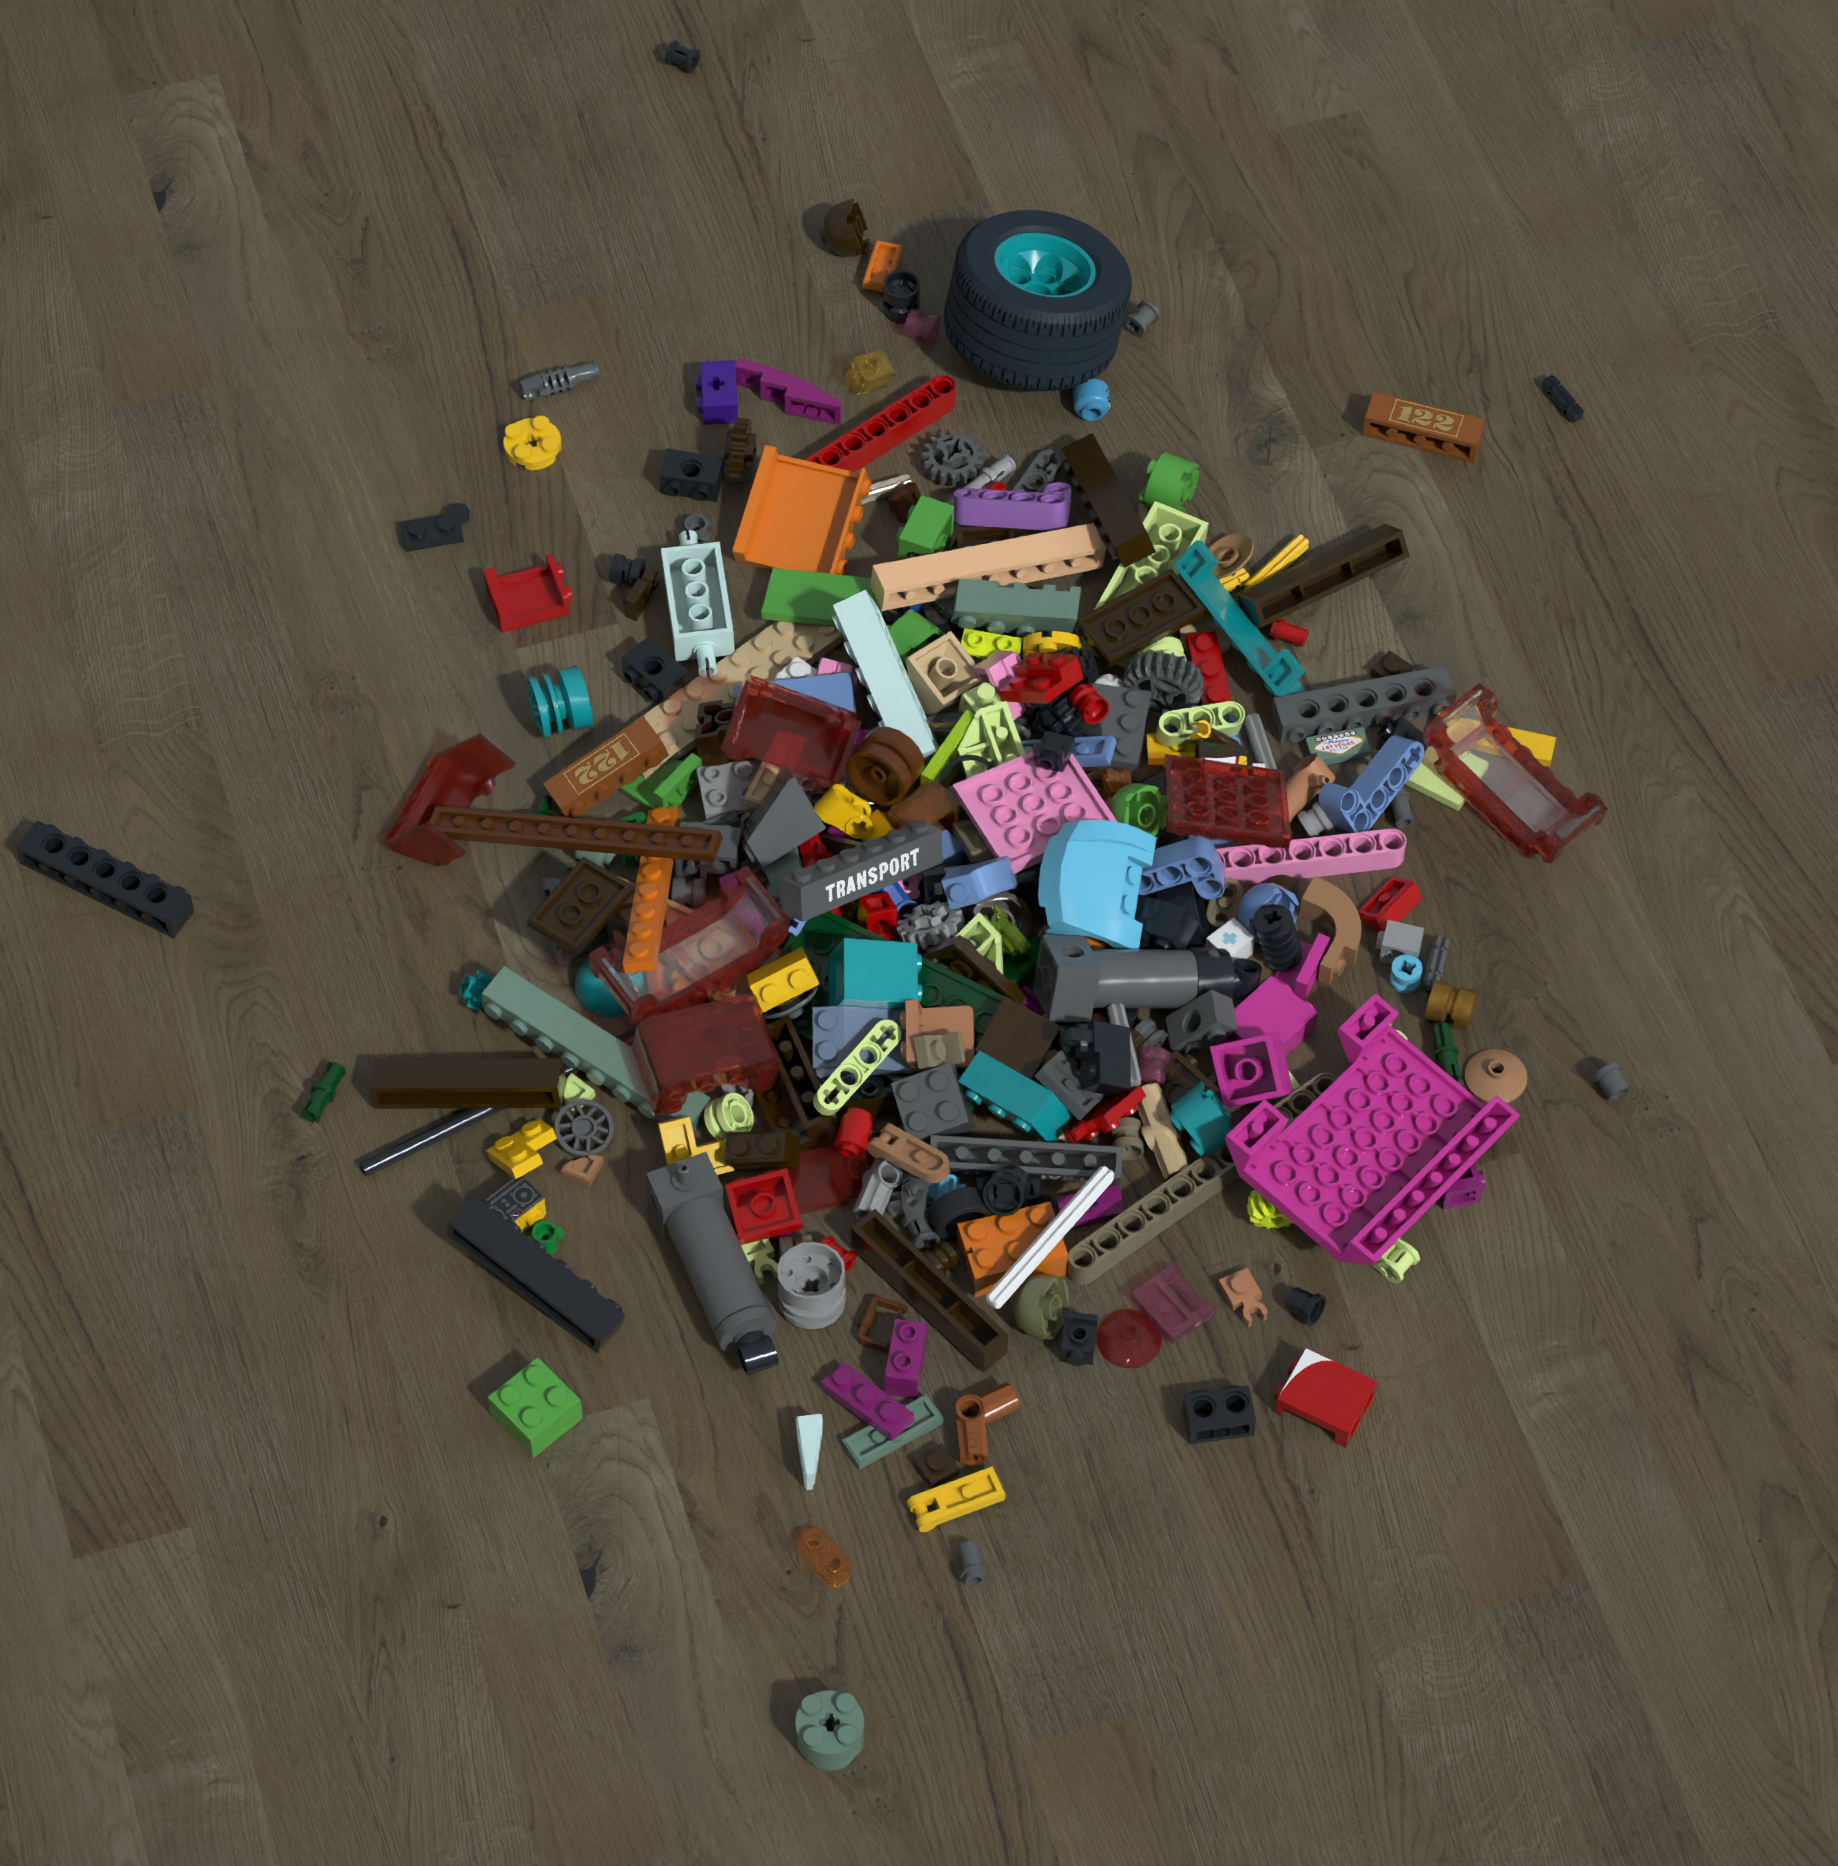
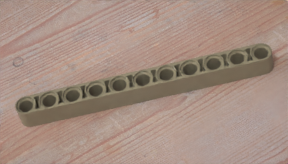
M1328 1072L1318 1074L1275 1104L1273 1107L1289 1119L1283 1131L1304 1112L1297 1110V1108L1307 1109L1322 1094L1321 1091H1325L1338 1077ZM1225 1143L1211 1155L1204 1154L1075 1245L1068 1254L1067 1275L1070 1281L1078 1285L1091 1283L1240 1176L1234 1162L1225 1161V1159H1232L1227 1144ZM1201 1176H1207V1177H1210L1211 1179H1206V1180H1205V1179H1201L1200 1177H1201ZM1177 1193H1182V1194H1185L1186 1196H1185V1197H1179V1196H1176L1175 1194H1177ZM1157 1210V1211H1160V1212H1162V1213H1161V1214H1153V1213H1151V1211ZM1135 1228L1137 1229V1231L1131 1232L1127 1231L1126 1229ZM1103 1245H1109V1246H1111V1247H1113V1248H1111V1249H1104V1248H1102L1101 1246H1103ZM1077 1263H1086L1088 1266H1086V1267H1080V1266H1077L1076 1264H1077Z

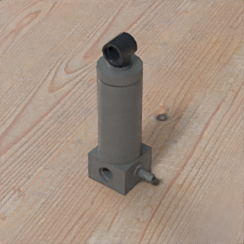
M707 1152L646 1173L648 1205L664 1240L672 1239L721 1349L728 1353H738L740 1363L747 1376L779 1365L778 1355L770 1338L776 1330L777 1322L726 1214L723 1201V1187Z

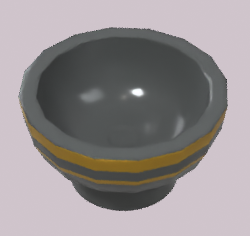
M939 713L926 719L931 732L937 736L939 744L945 741L964 713Z

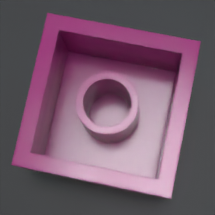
M1279 1031L1210 1046L1222 1102L1226 1108L1280 1097L1293 1092Z

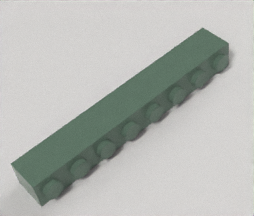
M504 966L482 992V1007L490 1017L502 1019L518 1035L530 1037L543 1051L553 1052L562 1058V1062L572 1069L578 1068L586 1073L588 1079L599 1086L603 1084L612 1090L619 1100L623 1102L629 1101L637 1106L639 1111L647 1118H655L663 1122L688 1115L691 1120L693 1133L704 1120L705 1107L711 1101L710 1097Z

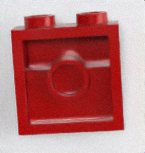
M1041 652L1030 653L1024 657V661L1014 667L1016 677L1011 678L1009 684L998 691L1002 702L1047 704L1084 679L1079 659L1073 654L1065 656L1064 653L1053 655L1051 653H1044L1042 655Z
M787 1168L782 1170L771 1169L759 1176L751 1178L741 1177L735 1179L732 1183L725 1184L741 1245L803 1229Z

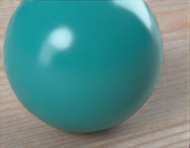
M619 949L601 950L589 956L580 966L575 978V994L579 1003L590 1013L607 1018L621 1017L632 1013L645 1001L649 991L645 972L625 974L622 964L625 951Z

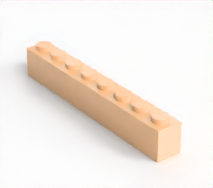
M1094 523L1077 525L1065 529L1051 530L1044 533L873 565L870 587L881 611L952 598L955 596L959 579L998 581L1000 587H1006L1009 584H1014V582L1029 583L1100 569L1103 567L1106 546Z

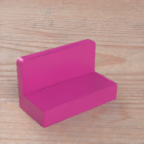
M1320 933L1313 945L1299 940L1303 951L1301 960L1292 969L1277 972L1275 976L1277 981L1287 984L1292 992L1302 1000H1306L1319 974L1320 963L1329 949L1330 937Z

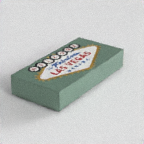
M1364 727L1305 738L1308 755L1317 753L1326 765L1371 757V748Z

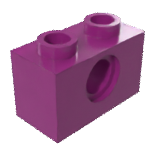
M895 1319L885 1372V1393L888 1395L917 1399L927 1347L928 1323Z

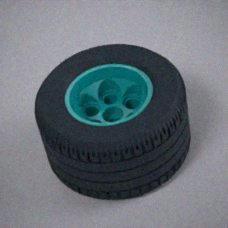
M1017 210L995 215L975 225L959 244L944 308L943 318L946 335L957 353L972 368L1001 384L1030 391H1059L1076 387L1088 382L1089 379L1091 380L1099 376L1109 366L1115 356L1131 295V273L1127 262L1115 245L1101 232L1082 221L1066 215L1041 210Z

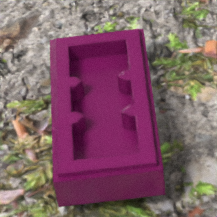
M1119 1186L1107 1187L1072 1228L1110 1221L1125 1211ZM1075 1194L1056 1198L1058 1212L1066 1206Z

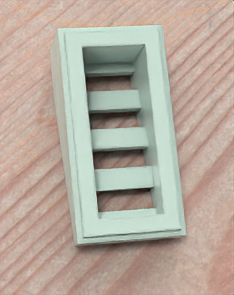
M822 1414L797 1416L796 1437L804 1488L806 1490H813L823 1432Z

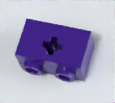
M735 360L700 362L701 374H695L696 391H702V396H697L698 413H703L704 425L735 423L736 417L738 418Z

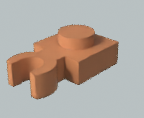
M1248 1268L1219 1279L1218 1287L1231 1310L1242 1309V1321L1248 1328L1252 1326L1251 1313L1259 1314L1263 1321L1267 1320V1308L1264 1304L1258 1302L1262 1299V1292Z

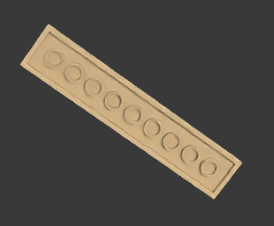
M776 621L736 649L733 655H728L716 664L718 672L715 676L710 677L708 669L706 671L707 678L698 676L664 702L658 704L643 716L663 742L669 756L663 759L661 764L648 769L640 776L646 780L670 761L680 759L697 746L695 731L696 725L699 724L697 715L700 703L723 700V704L733 702V686L774 681L777 674L796 656L811 665L841 644L842 632L840 633L837 627Z

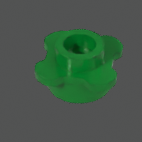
M540 1221L533 1227L532 1235L528 1238L539 1241L550 1255L556 1252L558 1241L564 1238V1230L561 1227H556L550 1221ZM543 1236H548L549 1238L545 1240Z

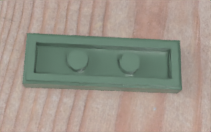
M927 1394L904 1405L913 1412L915 1421L893 1441L870 1425L842 1439L843 1447L859 1470L943 1424L942 1415Z

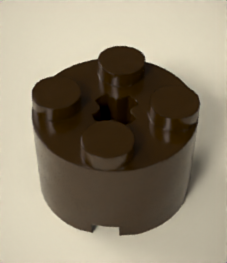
M1007 891L989 896L980 901V903L969 905L965 910L964 927L980 912L1002 935V954L1021 948L1032 930L1033 916L1028 904L1022 898ZM1001 919L1002 924L995 927L994 921Z

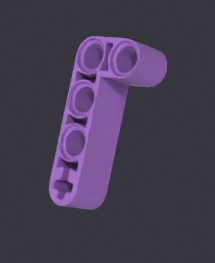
M1055 482L1047 484L1042 493L962 488L954 492V522L960 525L1054 531L1064 529L1071 517V486L1067 483Z

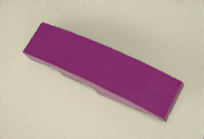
M738 358L735 366L737 386L760 390V400L784 404L785 414L841 425L842 403L823 390L791 374Z

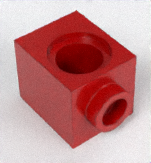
M883 892L858 898L857 925L890 941L897 939V908L889 893Z

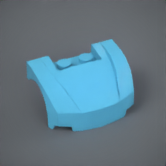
M1077 820L1064 823L1058 834L1050 837L1040 867L1038 899L1039 906L1045 907L1049 925V928L1046 930L1047 934L1087 936L1102 940L1110 944L1114 949H1139L1143 924L1134 920L1142 868L1152 866L1156 837L1131 825L1115 821Z

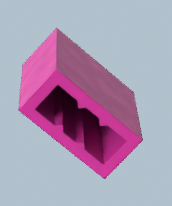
M1270 976L1234 1009L1238 1031L1228 1036L1224 1042L1279 1031L1286 1057L1316 1029L1318 1012L1310 1002L1296 996L1287 984L1279 982Z

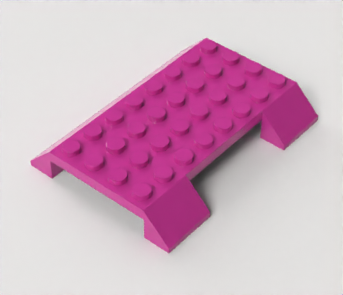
M1376 993L1337 1030L1350 1067L1283 1131L1289 1119L1264 1099L1225 1137L1237 1172L1245 1182L1336 1260L1371 1266L1520 1117L1518 1112L1497 1095L1486 1105L1481 1103L1391 1026L1399 1012Z

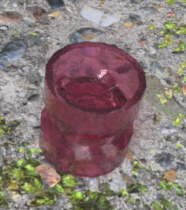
M912 308L905 322L904 335L912 338L921 336L923 341L933 343L940 328L941 318L934 314L926 317L921 310Z
M1141 1046L1139 1058L1141 1059L1139 1065L1141 1082L1164 1085L1166 1080L1164 1070L1165 1066L1170 1063L1171 1053L1157 1047Z

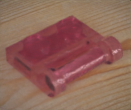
M1176 1264L1168 1266L1131 1292V1300L1171 1344L1201 1323L1211 1320L1217 1312V1309L1210 1302L1206 1303L1181 1276L1182 1271ZM1167 1284H1172L1195 1309L1193 1313L1166 1286Z

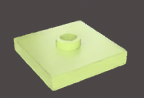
M1435 737L1425 751L1421 764L1405 785L1459 811L1487 771L1488 763Z

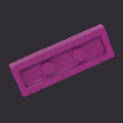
M844 1362L820 1381L821 1390L891 1441L915 1421L912 1411Z

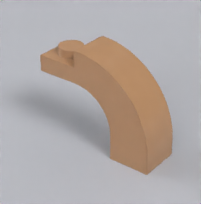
M1314 876L1301 898L1299 916L1320 924L1332 937L1333 942L1320 963L1318 981L1330 985L1335 975L1338 977L1341 975L1345 964L1354 967L1356 963L1362 931L1361 920L1354 903L1341 889L1328 881Z

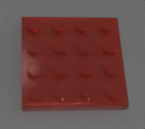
M1165 754L1163 774L1167 832L1180 836L1193 835L1205 837L1209 840L1222 839L1235 841L1239 844L1250 843L1265 845L1269 848L1289 849L1291 832L1284 770Z

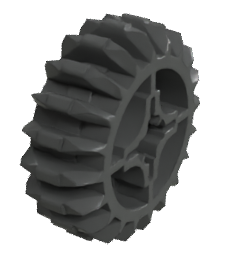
M1149 650L1148 654L1140 652L1138 657H1132L1131 662L1128 663L1124 671L1123 687L1152 691L1150 710L1161 713L1164 709L1172 711L1195 707L1202 697L1204 676L1200 674L1201 669L1194 667L1193 661H1185V656L1178 657L1174 655V652L1168 654L1164 653L1163 650L1159 653Z

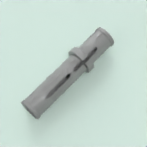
M1004 454L990 467H984L980 470L979 475L963 488L985 489L989 483L999 482L1014 471L1016 464L1010 456ZM954 495L944 503L954 506Z

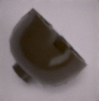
M854 199L840 202L830 208L824 218V227L820 228L823 243L829 244L832 251L840 256L856 257L867 254L869 251V238L863 241L864 231L868 230L859 204L857 202L853 203Z

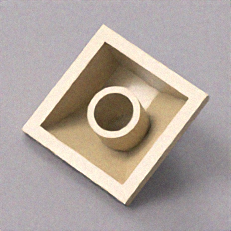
M951 631L905 660L910 681L928 717L947 711L961 700L963 693L981 684L974 670L976 663Z

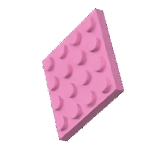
M1032 751L953 784V793L994 857L999 858L1008 855L1014 874L1042 862L1050 837L1057 835L1064 823L1077 820L1117 822L1073 754H1071L1064 772L1045 770L1034 766Z

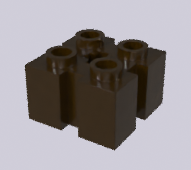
M758 694L734 697V701L723 704V700L699 704L697 715L699 724L696 725L695 742L703 766L724 765L733 758H738L739 762H750L763 758L764 742L762 737H765L766 729L764 728L763 710Z

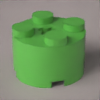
M1168 452L1160 453L1157 461L1152 459L1149 463L1146 476L1150 478L1147 486H1144L1141 490L1139 502L1151 509L1154 502L1157 501L1184 513L1187 508L1181 506L1186 500L1191 501L1199 478V470H1196L1199 464Z
M908 610L893 625H887L906 671L905 660L907 657L946 634L913 610Z

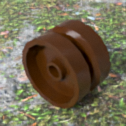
M876 727L869 731L860 746L849 756L845 764L846 776L853 788L870 802L879 805H894L902 800L910 786L921 775L924 769V757L916 743L900 730L891 727Z

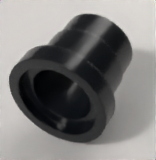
M1296 1287L1287 1299L1286 1308L1302 1317L1303 1322L1306 1324L1314 1325L1325 1309L1326 1297L1319 1293L1314 1295Z

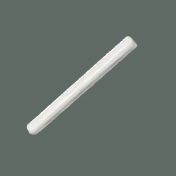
M1106 1166L1099 1167L986 1294V1302L995 1309L1002 1307L1114 1180L1112 1170Z

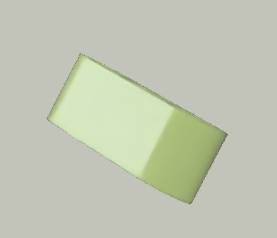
M1234 701L1168 711L1160 717L1156 729V737L1165 746H1177L1203 741L1202 739L1192 740L1190 738V734L1198 733L1197 727L1191 724L1195 720H1206L1210 727L1232 737L1240 731L1245 718V711L1239 703ZM1231 715L1237 722L1228 723L1223 719V716ZM1167 724L1174 725L1178 732H1167L1164 726Z

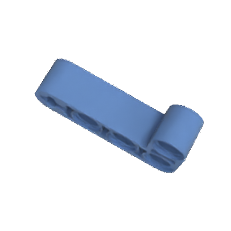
M1391 736L1350 788L1334 783L1325 784L1319 793V804L1334 827L1350 833L1369 831L1421 764L1424 758L1423 744L1401 736Z
M1193 837L1154 850L1152 866L1142 868L1138 894L1146 895L1192 881L1201 897L1210 900L1217 899L1222 896L1225 890V867L1213 843L1206 837Z

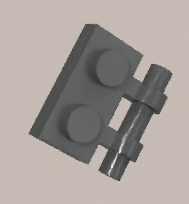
M1061 1050L1037 1072L1035 1077L1042 1083L1043 1087L1052 1091L1067 1110L1080 1121L1106 1095L1081 1090L1080 1068L1078 1067L1080 1063L1074 1057L1070 1059Z

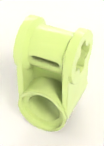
M1399 1239L1372 1267L1390 1282L1398 1284L1403 1280L1405 1271L1411 1265H1416L1420 1261V1256L1414 1247Z

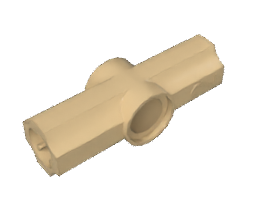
M1157 1083L1141 1086L1146 1097L1137 1104L1143 1122L1141 1129L1147 1145L1155 1153L1162 1176L1167 1181L1190 1164L1180 1141L1182 1139V1132L1169 1117L1171 1113L1167 1107L1162 1089Z

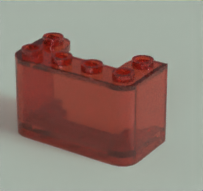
M754 994L739 995L653 1016L641 1021L635 1030L632 1051L655 1115L661 1113L669 1115L679 1112L687 1100L688 1093L696 1091L706 1093L713 1090L716 1086L724 1084L733 1086L744 1081L748 1089L763 1092L770 1089L776 1083L780 1060L758 999Z

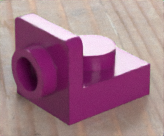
M1475 1163L1466 1171L1465 1178L1460 1177L1440 1197L1443 1210L1480 1203L1482 1190L1486 1189V1181L1483 1172L1477 1170Z

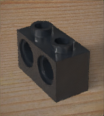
M1229 1385L1220 1390L1206 1391L1199 1389L1189 1394H1184L1182 1411L1189 1444L1254 1436L1256 1417L1249 1386ZM1236 1407L1241 1412L1234 1413L1229 1411L1228 1408ZM1205 1412L1209 1414V1416L1200 1417L1197 1416L1195 1413Z

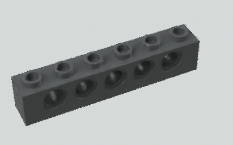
M1445 665L1273 697L1271 716L1280 743L1300 742L1306 737L1359 727L1383 726L1386 722L1391 723L1401 716L1408 721H1413L1420 717L1438 715V713L1446 714L1454 711L1456 691Z

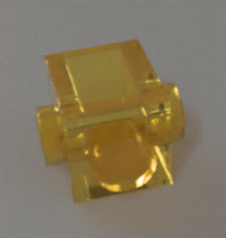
M883 349L853 357L846 370L847 381L853 386L857 395L887 388L895 374Z

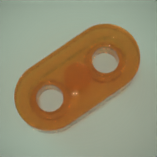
M809 1528L799 1535L797 1550L800 1558L825 1585L841 1587L848 1583L852 1576L851 1560L824 1530ZM811 1540H817L820 1542L817 1546H811L808 1544V1542ZM833 1563H837L841 1567L839 1569L834 1570L831 1569L829 1566Z

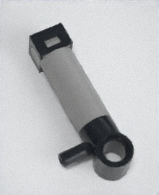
M943 863L922 871L925 903L947 902L941 880L950 869L962 866L944 867ZM1041 863L1015 873L1016 887L1006 890L1007 892L1026 891L1027 904L1032 914L1040 911L1038 890Z

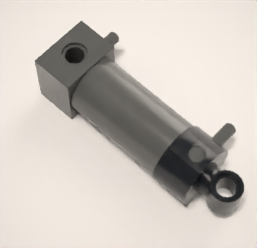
M1042 935L1032 990L1047 1019L1051 1022H1091L1093 1008H1108L1110 1004L1122 1003L1125 1008L1180 1009L1211 989L1227 997L1244 1001L1259 987L1262 966L1254 960L1245 958L1232 961L1230 953L1223 948H1197L1193 946L1185 950L1091 949L1085 936Z

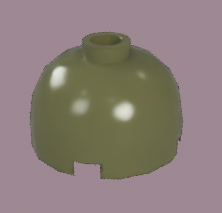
M1050 1274L1033 1275L1026 1278L1010 1299V1309L1013 1312L1018 1327L1029 1336L1041 1339H1056L1061 1334L1065 1322L1064 1318L1060 1319L1062 1309L1069 1308V1292L1066 1281L1057 1275Z

